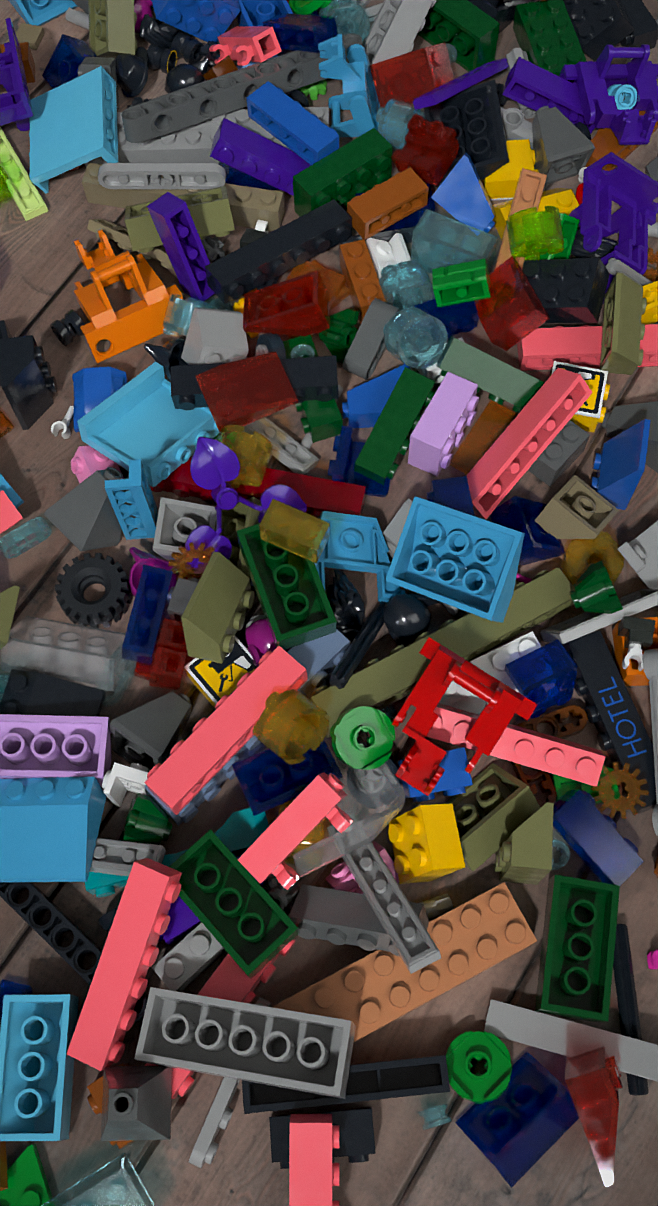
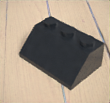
M33 335L0 339L1 387L22 429L28 430L54 404L53 393L57 392L56 379L54 376H51L50 365L44 359L42 346H37Z

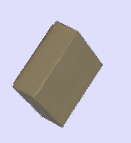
M21 23L16 32L19 43L28 42L30 49L33 50L38 49L45 34L43 27Z

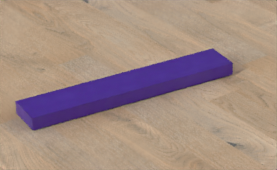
M507 58L487 62L413 100L415 110L436 105L508 68Z

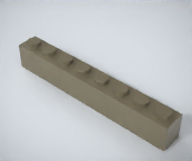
M89 162L82 179L88 203L120 208L155 201L167 192L178 196L207 190L107 189L98 182V170L103 164ZM225 183L224 186L227 189L235 226L255 228L259 219L268 221L267 231H274L281 227L285 214L283 192Z

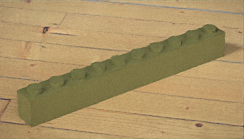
M559 567L550 572L543 570L533 578V581L527 584L521 582L515 585L503 623L490 621L465 612L462 618L457 621L450 619L444 622L438 628V631L432 634L429 632L421 634L414 640L413 644L407 647L404 645L396 647L389 653L388 657L382 660L376 658L368 662L363 670L356 674L353 673L344 688L338 689L336 686L328 688L327 685L318 688L311 695L308 709L328 739L331 737L330 729L332 725L336 723L338 717L346 710L356 706H366L381 710L412 692L431 660L419 654L429 637L470 662L570 608L573 600L569 592L575 589Z

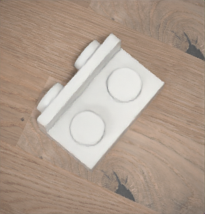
M396 233L389 242L374 238H368L365 241L380 285L402 289L415 275V269L402 234Z

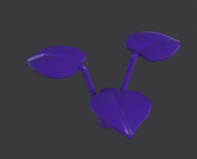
M198 437L191 459L190 473L193 481L203 489L212 490L211 496L217 504L215 507L217 528L214 531L210 526L204 524L196 527L189 534L184 547V564L187 571L192 574L204 572L213 552L221 553L228 560L231 556L232 546L229 539L224 535H220L222 532L223 509L230 510L238 502H241L260 511L258 523L295 512L299 522L307 510V505L297 492L283 484H276L267 488L261 495V505H257L238 495L235 489L225 482L234 480L239 475L240 463L238 457L228 446L208 437Z

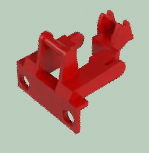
M430 637L419 654L431 660V662L392 722V725L397 728L407 716V711L411 705L416 708L402 732L415 739L416 742L395 776L426 796H429L445 771L439 764L447 753L427 740L426 736L439 717L433 711L452 681L487 702L465 737L466 741L477 747L464 769L469 774L483 753L487 756L490 755L514 714L516 713L528 721L538 705Z

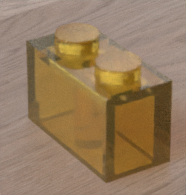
M272 499L259 525L262 540L314 563H317L330 536V523L275 499Z

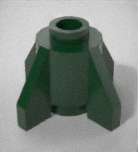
M353 309L340 311L326 317L319 325L320 340L324 342L331 354L336 356L338 362H344L348 352L346 348H350L358 331L354 325L357 324L359 311Z
M602 560L591 564L573 584L575 590L569 592L576 609L582 607L584 612L612 614L623 609Z
M138 793L136 800L132 799L130 803L129 814L119 840L159 845L161 840L167 841L172 823L168 822L169 816L151 797Z

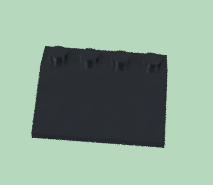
M495 80L469 87L436 105L424 108L433 179L437 189L465 153L470 155L481 181L509 162Z

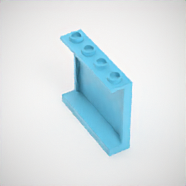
M102 66L30 100L33 116L29 117V177L31 182L45 194L49 192L50 178L101 156L107 163L118 162L116 81Z
M154 362L77 422L83 442L127 471H129V460L141 459L149 485L155 487L162 480L168 478L181 464L189 460L194 454L198 437L213 439L220 432H223L229 425V414L226 403L217 410L209 407L194 408L188 411L175 409L171 397V382L165 379L163 366Z

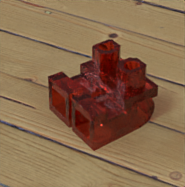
M414 114L407 124L409 132L405 137V146L402 150L396 149L391 158L399 172H403L408 167H411L424 182L438 186L458 153L459 143L455 138L457 134L455 129L444 126L443 122L437 120L430 122L424 120L423 116Z
M164 618L160 634L153 632L143 633L140 650L153 652L155 657L154 661L138 658L134 676L149 680V686L178 690L180 689L187 657L182 622Z

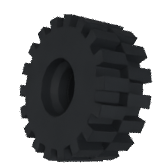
M90 553L83 554L84 559L79 561L78 557L73 558L74 565L70 567L66 563L63 567L65 574L59 573L57 576L59 584H55L56 598L65 615L68 616L71 622L74 624L78 622L79 626L84 629L87 628V625H90L92 630H99L98 624H103L104 628L110 627L108 621L112 619L117 623L121 619L119 613L126 614L128 611L126 603L131 604L132 600L129 580L118 561L115 563L114 559L108 555L104 559L102 553H95V558H92ZM102 584L105 587V594L100 599L87 601L84 598V591L90 585Z

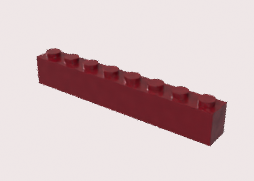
M193 455L186 463L176 468L168 478L162 480L155 487L150 486L153 492L166 491L172 492L179 497L186 498L192 496L201 498L206 502H215L211 496L212 490L203 489L198 486L191 477L190 464ZM240 463L239 475L234 480L225 481L243 498L255 497L259 500L262 493L270 486L276 484L287 485L295 490L307 505V510L302 518H307L314 523L318 522L319 516L323 511L362 516L366 499V486Z

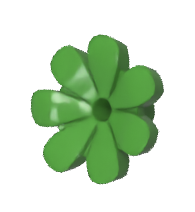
M324 79L297 90L305 96L310 94L311 100H317L318 93L321 95L326 94L327 82Z

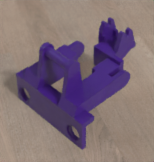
M7 18L5 20L10 42L4 43L5 52L0 53V84L4 86L8 93L0 95V126L15 122L20 131H28L30 129L29 117L33 116L20 44L11 19Z
M607 44L596 61L564 65L559 77L565 80H575L572 83L578 87L585 124L592 125L595 123V128H611L618 139L619 145L648 144L654 126L658 121V84L656 81L658 79V64H652L651 61H647L650 55V46L648 44H642L641 47H614L612 44ZM613 58H632L627 64H610ZM613 84L633 86L637 91V102L633 109L618 110L615 97L609 96L607 89ZM639 111L646 112L643 116L639 115Z
M610 152L584 169L582 204L571 211L569 216L580 220V234L584 235L583 247L588 252H594L600 247L602 237L606 238L619 232L618 245L614 247L613 252L600 258L602 263L606 266L610 258H615L643 275L647 270L648 224L652 226L656 223V214L658 213V203L653 202L658 197V182ZM607 164L617 165V167L611 171H605L602 169V167ZM612 201L622 207L611 215ZM612 274L609 275L606 292L615 277Z

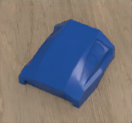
M113 367L83 368L72 375L75 432H80L77 422L80 418L128 383L125 371Z

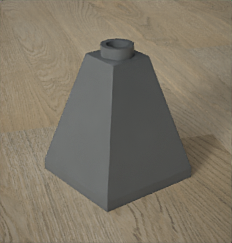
M544 106L535 112V118L532 123L533 150H535L534 169H538L539 173L547 175L545 185L578 175L580 169L585 167L595 149L594 144L556 107L549 108V106Z
M658 401L614 406L611 413L607 412L602 423V427L606 428L607 437L610 439L644 419L651 420L645 464L658 473Z
M108 467L106 470H97L48 508L44 515L80 551L117 546L120 542L121 526L106 493L105 480L121 479L122 474L112 467Z
M172 691L113 719L110 722L112 750L130 764L136 763L145 766L149 771L156 764H163L171 756V749L179 742L191 714V700L182 693L177 695Z
M154 1065L111 1066L104 1068L101 1141L171 1139L172 1067Z

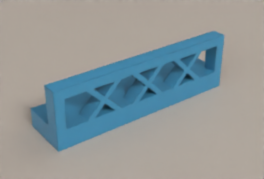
M141 459L129 460V479L105 480V490L126 540L154 538L158 508Z

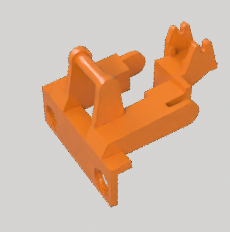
M102 229L97 231L101 242L98 243L99 248L87 253V250L83 248L79 240L74 241L80 261L87 270L94 269V271L90 272L93 283L83 287L80 281L74 282L76 287L74 293L81 309L90 321V323L81 326L80 329L87 340L96 363L191 321L178 287L174 284L165 288L163 282L141 253L136 255L138 264H136L129 251L115 256L108 238ZM121 280L128 290L134 288L142 300L114 312L104 287ZM173 307L181 309V315L176 320L168 318V312ZM100 340H109L110 348L107 351H97L96 346Z

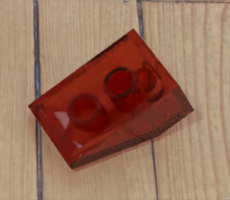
M445 42L370 65L383 116L414 108L413 100L454 79Z
M511 256L489 274L491 298L474 301L480 322L491 343L505 351H508L550 319L514 256Z
M318 270L244 294L243 330L245 332L307 336L330 328V297Z
M276 351L221 364L195 376L221 436L298 403V399Z
M601 1047L567 1058L565 1082L604 1184L609 1186L613 1185L619 1112L618 1089L623 1088L620 1079L622 1075L615 1056L608 1057L605 1047Z

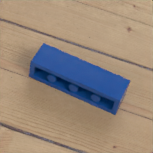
M269 81L246 97L248 117L310 165L339 149V135L333 128H329L316 115L308 112L298 101L291 99L281 88L274 86Z

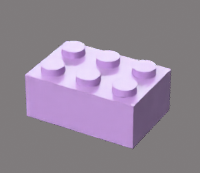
M447 372L410 436L408 464L436 477L442 468L447 469L453 456L451 451L454 447L458 448L465 435L463 432L466 426L470 427L476 417L477 412L474 410L479 401V397L476 396L477 384Z

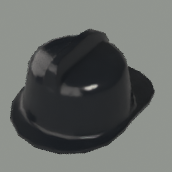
M138 47L135 55L130 53L118 54L115 60L117 84L128 98L137 96L147 82V50L144 47Z

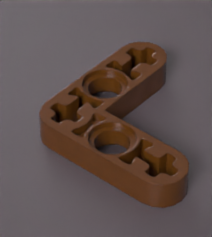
M571 705L519 723L516 726L538 732L537 726L540 723H548L554 731L552 736L566 739L582 732L588 718L584 709ZM569 714L573 718L578 717L580 719L576 727L573 723L563 725L561 728L563 732H560L559 723L565 722ZM511 762L517 778L527 785L542 777L543 781H540L538 785L542 793L548 792L549 794L546 803H554L556 801V790L548 772L538 770L535 775H526L521 769V764ZM534 783L529 788L533 795L536 796L538 789ZM541 799L537 800L540 808L546 804Z

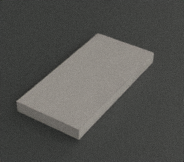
M640 589L620 597L619 600L623 609L615 613L586 611L545 628L540 632L543 642L565 644L618 622L624 616L630 617L658 605V589Z

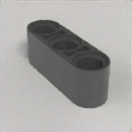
M378 298L371 302L344 359V370L365 380L371 377L398 322L401 313L399 308Z

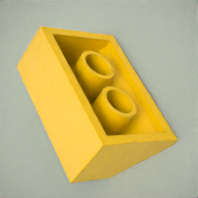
M554 188L542 192L530 241L536 239L543 212L569 215L571 211L579 206L572 189ZM513 200L492 205L496 213L492 220L496 222L495 227L501 240Z

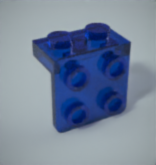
M342 425L340 436L336 435L334 439L333 452H337L335 460H330L328 476H332L334 481L366 486V495L386 497L391 479L387 478L385 484L382 485L354 471L355 462L365 443L353 441V427Z
M557 639L506 664L505 672L520 694L538 704L530 716L531 718H536L542 715L547 708L555 704L563 705L571 699L578 666Z

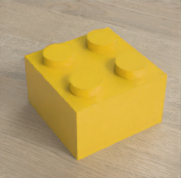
M452 803L420 805L388 821V835L393 846L394 867L398 874L399 884L433 881L465 868Z

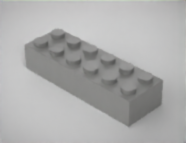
M150 987L134 1059L155 1065L345 1099L356 1025L350 1020Z

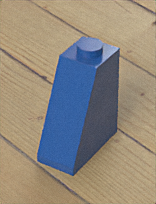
M465 153L431 198L476 237H479L482 232L486 235L496 222L492 219L496 213L470 155Z
M410 364L402 365L347 391V402H342L343 419L348 418L349 429L374 427L404 368L410 369Z

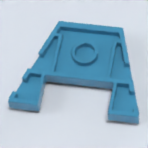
M323 511L320 514L309 551L324 590V567L376 573L378 601L389 602L392 597L398 594H406L404 590L400 589V586L385 581L391 562L387 555L389 549L377 518Z

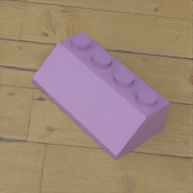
M0 714V779L95 777L99 785L102 786L104 776L111 768L109 717Z

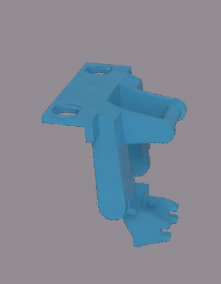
M337 34V36L319 43L320 58L328 59L319 63L320 76L322 78L342 80L343 94L332 96L328 100V106L331 109V126L329 128H333L338 133L339 138L359 137L375 128L390 144L399 143L401 145L398 151H392V159L407 157L403 80L376 83L365 48L359 44L351 45L347 49L349 61L347 63L342 34ZM389 87L398 89L394 95L385 94V90ZM340 110H350L353 119L341 122Z

